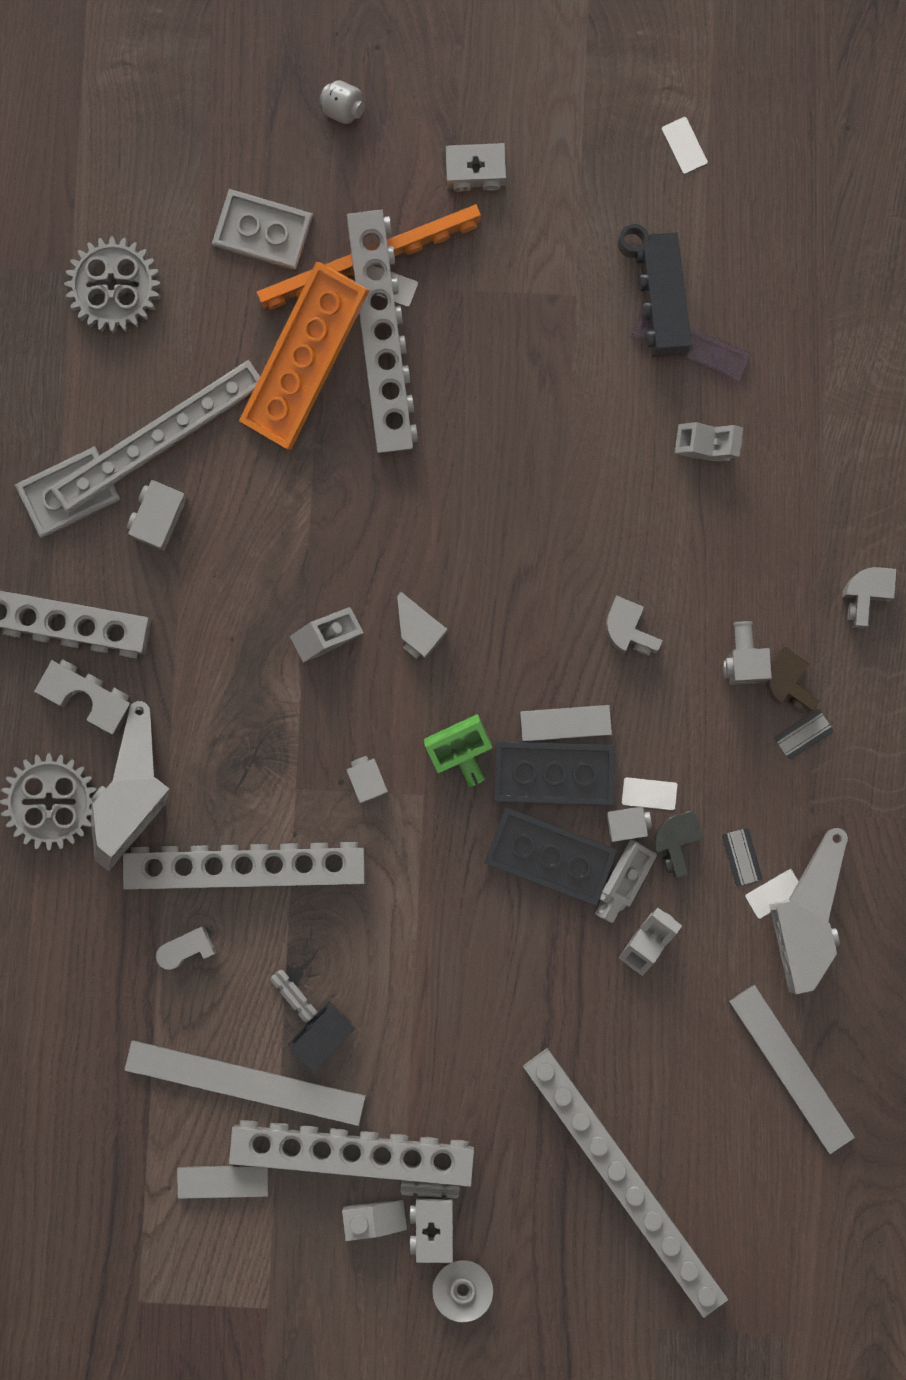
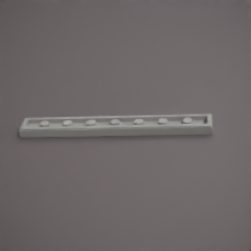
M247 360L50 487L51 491L68 514L251 396L260 378L259 374L251 362Z
M134 1040L131 1041L125 1071L359 1126L366 1095Z

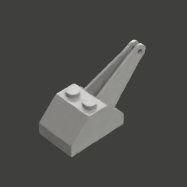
M142 701L134 702L129 708L113 781L107 788L101 786L91 799L93 801L90 808L92 809L91 827L95 861L108 871L113 868L123 856V853L129 849L166 805L169 788L154 777L150 708ZM140 711L143 714L137 715L135 712Z
M840 828L830 829L825 834L790 898L769 903L788 991L794 994L813 991L837 955L836 947L840 946L836 928L832 929L830 923H828L848 841L846 832ZM835 834L840 838L838 843L833 841Z

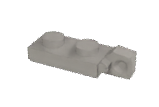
M630 839L602 891L603 893L601 894L595 914L613 923L619 911H622L626 905L630 907L657 854Z

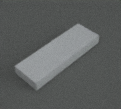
M610 705L520 711L522 742L612 735Z
M245 1165L178 1167V1199L268 1197L269 1168Z

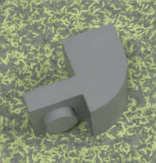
M698 422L678 424L675 454L703 460L730 461V458L740 457L743 427L736 425L713 427Z
M867 568L852 577L846 584L842 598L854 599V603L850 602L848 606V620H852V628L864 629L868 626L870 600L890 602L894 599L896 569Z
M616 595L606 620V632L612 645L622 653L626 652L629 643L634 645L633 650L647 656H650L651 652L656 654L663 640L635 629L644 607Z
M657 908L653 913L651 912L631 938L619 959L643 976L655 963L664 947L678 933L682 925L675 921L670 914Z

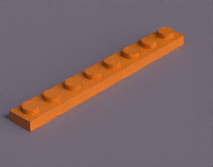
M477 204L387 239V247L393 246L394 257L405 252L407 255H411L422 250V245L432 241L434 244H439L448 240L450 234L461 231V233L472 231L477 228V223L481 222V214ZM380 243L367 247L366 249L370 251L376 250L380 246ZM352 254L325 264L344 276L351 274L354 277ZM312 270L257 291L263 309L267 307L276 309L286 304L285 300L294 296L299 298Z

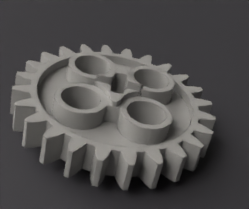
M113 236L110 237L109 244L106 245L101 238H98L99 247L96 248L90 242L87 243L89 252L85 253L78 250L81 260L71 259L70 262L75 267V270H66L67 276L72 278V281H67L64 285L67 289L73 290L66 294V298L71 301L76 300L71 304V309L73 311L80 310L78 318L81 321L89 317L87 325L90 328L98 322L100 332H103L107 325H109L112 333L116 332L117 325H121L122 329L127 332V323L129 322L138 327L137 318L139 316L145 320L148 319L145 313L146 308L149 310L156 309L150 302L151 299H160L159 294L153 291V289L161 287L159 281L153 280L160 275L158 269H151L156 264L153 258L145 260L148 255L147 250L143 249L137 253L138 244L134 242L128 247L126 238H122L119 245L116 244ZM128 264L135 266V270L130 276H122L120 274L123 266ZM96 265L105 266V271L101 276L91 275V271ZM112 280H116L118 283L114 286V290H110L107 286L112 284ZM135 282H138V283H139V286H138V287H132V286H129V285H125V284H134ZM88 283L98 284L96 286L87 287ZM127 293L135 295V299L130 305H122L120 303L123 295ZM104 294L105 301L101 305L95 306L91 304L94 295Z
M50 753L47 754L46 761L41 762L40 757L35 755V764L33 765L26 759L23 760L25 769L22 771L14 767L13 770L17 777H6L8 783L11 784V788L1 789L3 793L8 795V799L0 800V804L8 806V810L2 812L1 815L5 817L11 816V820L6 824V827L16 826L17 830L13 836L17 837L23 833L25 835L23 844L25 845L31 839L35 840V849L39 848L41 842L46 843L47 850L51 849L52 842H56L58 847L62 849L64 839L74 844L73 834L76 833L83 837L84 833L80 827L82 825L91 827V823L86 819L92 813L89 806L93 804V801L89 794L96 791V788H87L86 786L92 779L91 776L85 778L80 776L84 770L83 766L77 770L72 769L74 765L73 759L67 765L63 764V755H60L56 762L52 761ZM68 779L73 786L71 793L60 795L55 789V784L58 780ZM28 780H39L43 787L41 793L34 796L28 794L25 790V784ZM46 794H52V799H75L76 803L74 805L55 804L52 806V810H46V806L43 804L23 805L22 800L45 799ZM33 808L38 809L43 816L41 823L35 826L28 824L25 820L26 812ZM66 808L71 811L73 816L71 823L60 825L56 821L55 814L59 809Z

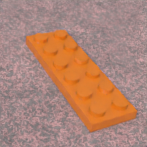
M321 262L315 263L239 419L241 423L282 447L292 449L370 292L369 289Z

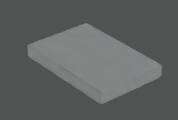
M229 189L212 246L297 271L314 215L310 212Z
M95 446L15 484L41 539L121 501L113 484L67 514L50 489V487L100 456Z

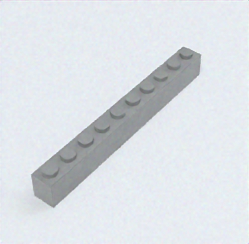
M546 1048L524 1064L523 1067L703 1318L725 1303L728 1298L549 1049Z

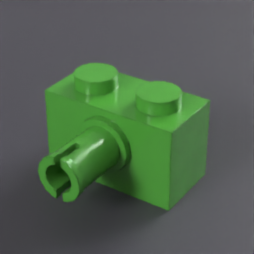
M478 714L424 739L426 750L438 773L459 765L468 787L476 785L471 773H474L478 784L485 780V776L482 774L475 756L492 749V744Z

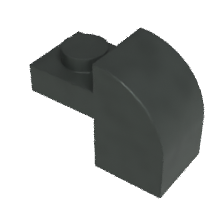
M695 810L668 818L659 826L655 833L654 852L667 851L668 855L663 857L668 874H674V878L689 875L680 845L703 839Z

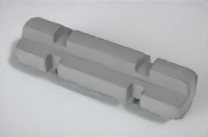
M283 970L277 971L271 976L270 981L276 988H280L281 995L291 1007L299 1011L298 1015L306 1023L317 1015L316 1009L312 1004L306 1002L307 998L293 981L290 983L288 975Z
M401 1181L402 1195L413 1196V1193L423 1197L442 1198V1195L453 1199L459 1197V1185Z

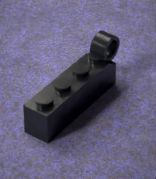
M629 224L622 229L617 245L619 251L624 256L635 258L637 264L641 263L642 274L638 275V285L640 292L644 291L645 302H642L643 320H648L649 330L645 331L646 347L651 348L652 357L687 355L692 343L678 232L649 235L643 226ZM629 234L637 235L641 239L642 245L631 247L625 242L624 237Z

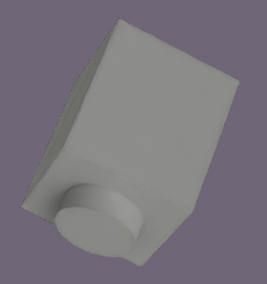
M367 756L350 762L352 768L347 769V772L361 804L389 793L375 759L369 760Z
M643 807L606 812L610 842L647 837V830H652L650 813H644Z

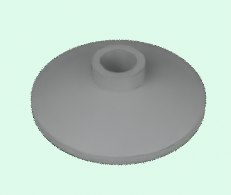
M467 1260L454 1261L444 1266L437 1274L433 1283V1299L438 1310L448 1319L456 1322H470L481 1317L489 1308L493 1298L492 1281L488 1273L480 1265ZM461 1284H465L469 1288L468 1293L465 1295H461L457 1291V1287Z

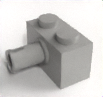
M752 621L734 622L736 649L728 654L726 660L723 661L724 678H729V685L767 682L772 678L770 649L754 648Z

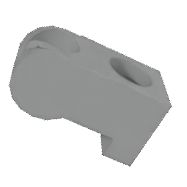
M202 926L159 947L156 953V960L160 967L171 970L182 965L184 959L199 952L203 959L217 952L205 926Z

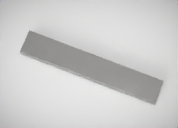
M756 986L749 987L729 1001L827 1152L831 1154L854 1139V1135Z

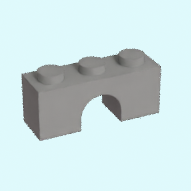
M63 659L60 664L51 660L34 692L64 708L73 695L80 692L87 693L91 697L93 704L87 721L117 736L129 713L131 703L127 702L129 695L116 688H113L112 692L105 690L101 687L103 681L89 673L86 678L76 674L75 672L78 667Z

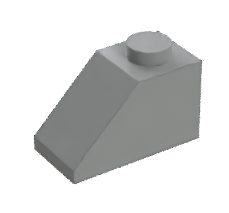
M400 592L397 599L401 638L406 643L403 649L415 659L419 655L426 659L448 632L447 628Z
M349 607L308 623L292 634L290 638L304 663L324 655L362 635L364 632L352 609Z
M404 1199L343 1207L342 1214L346 1241L376 1238L407 1230Z

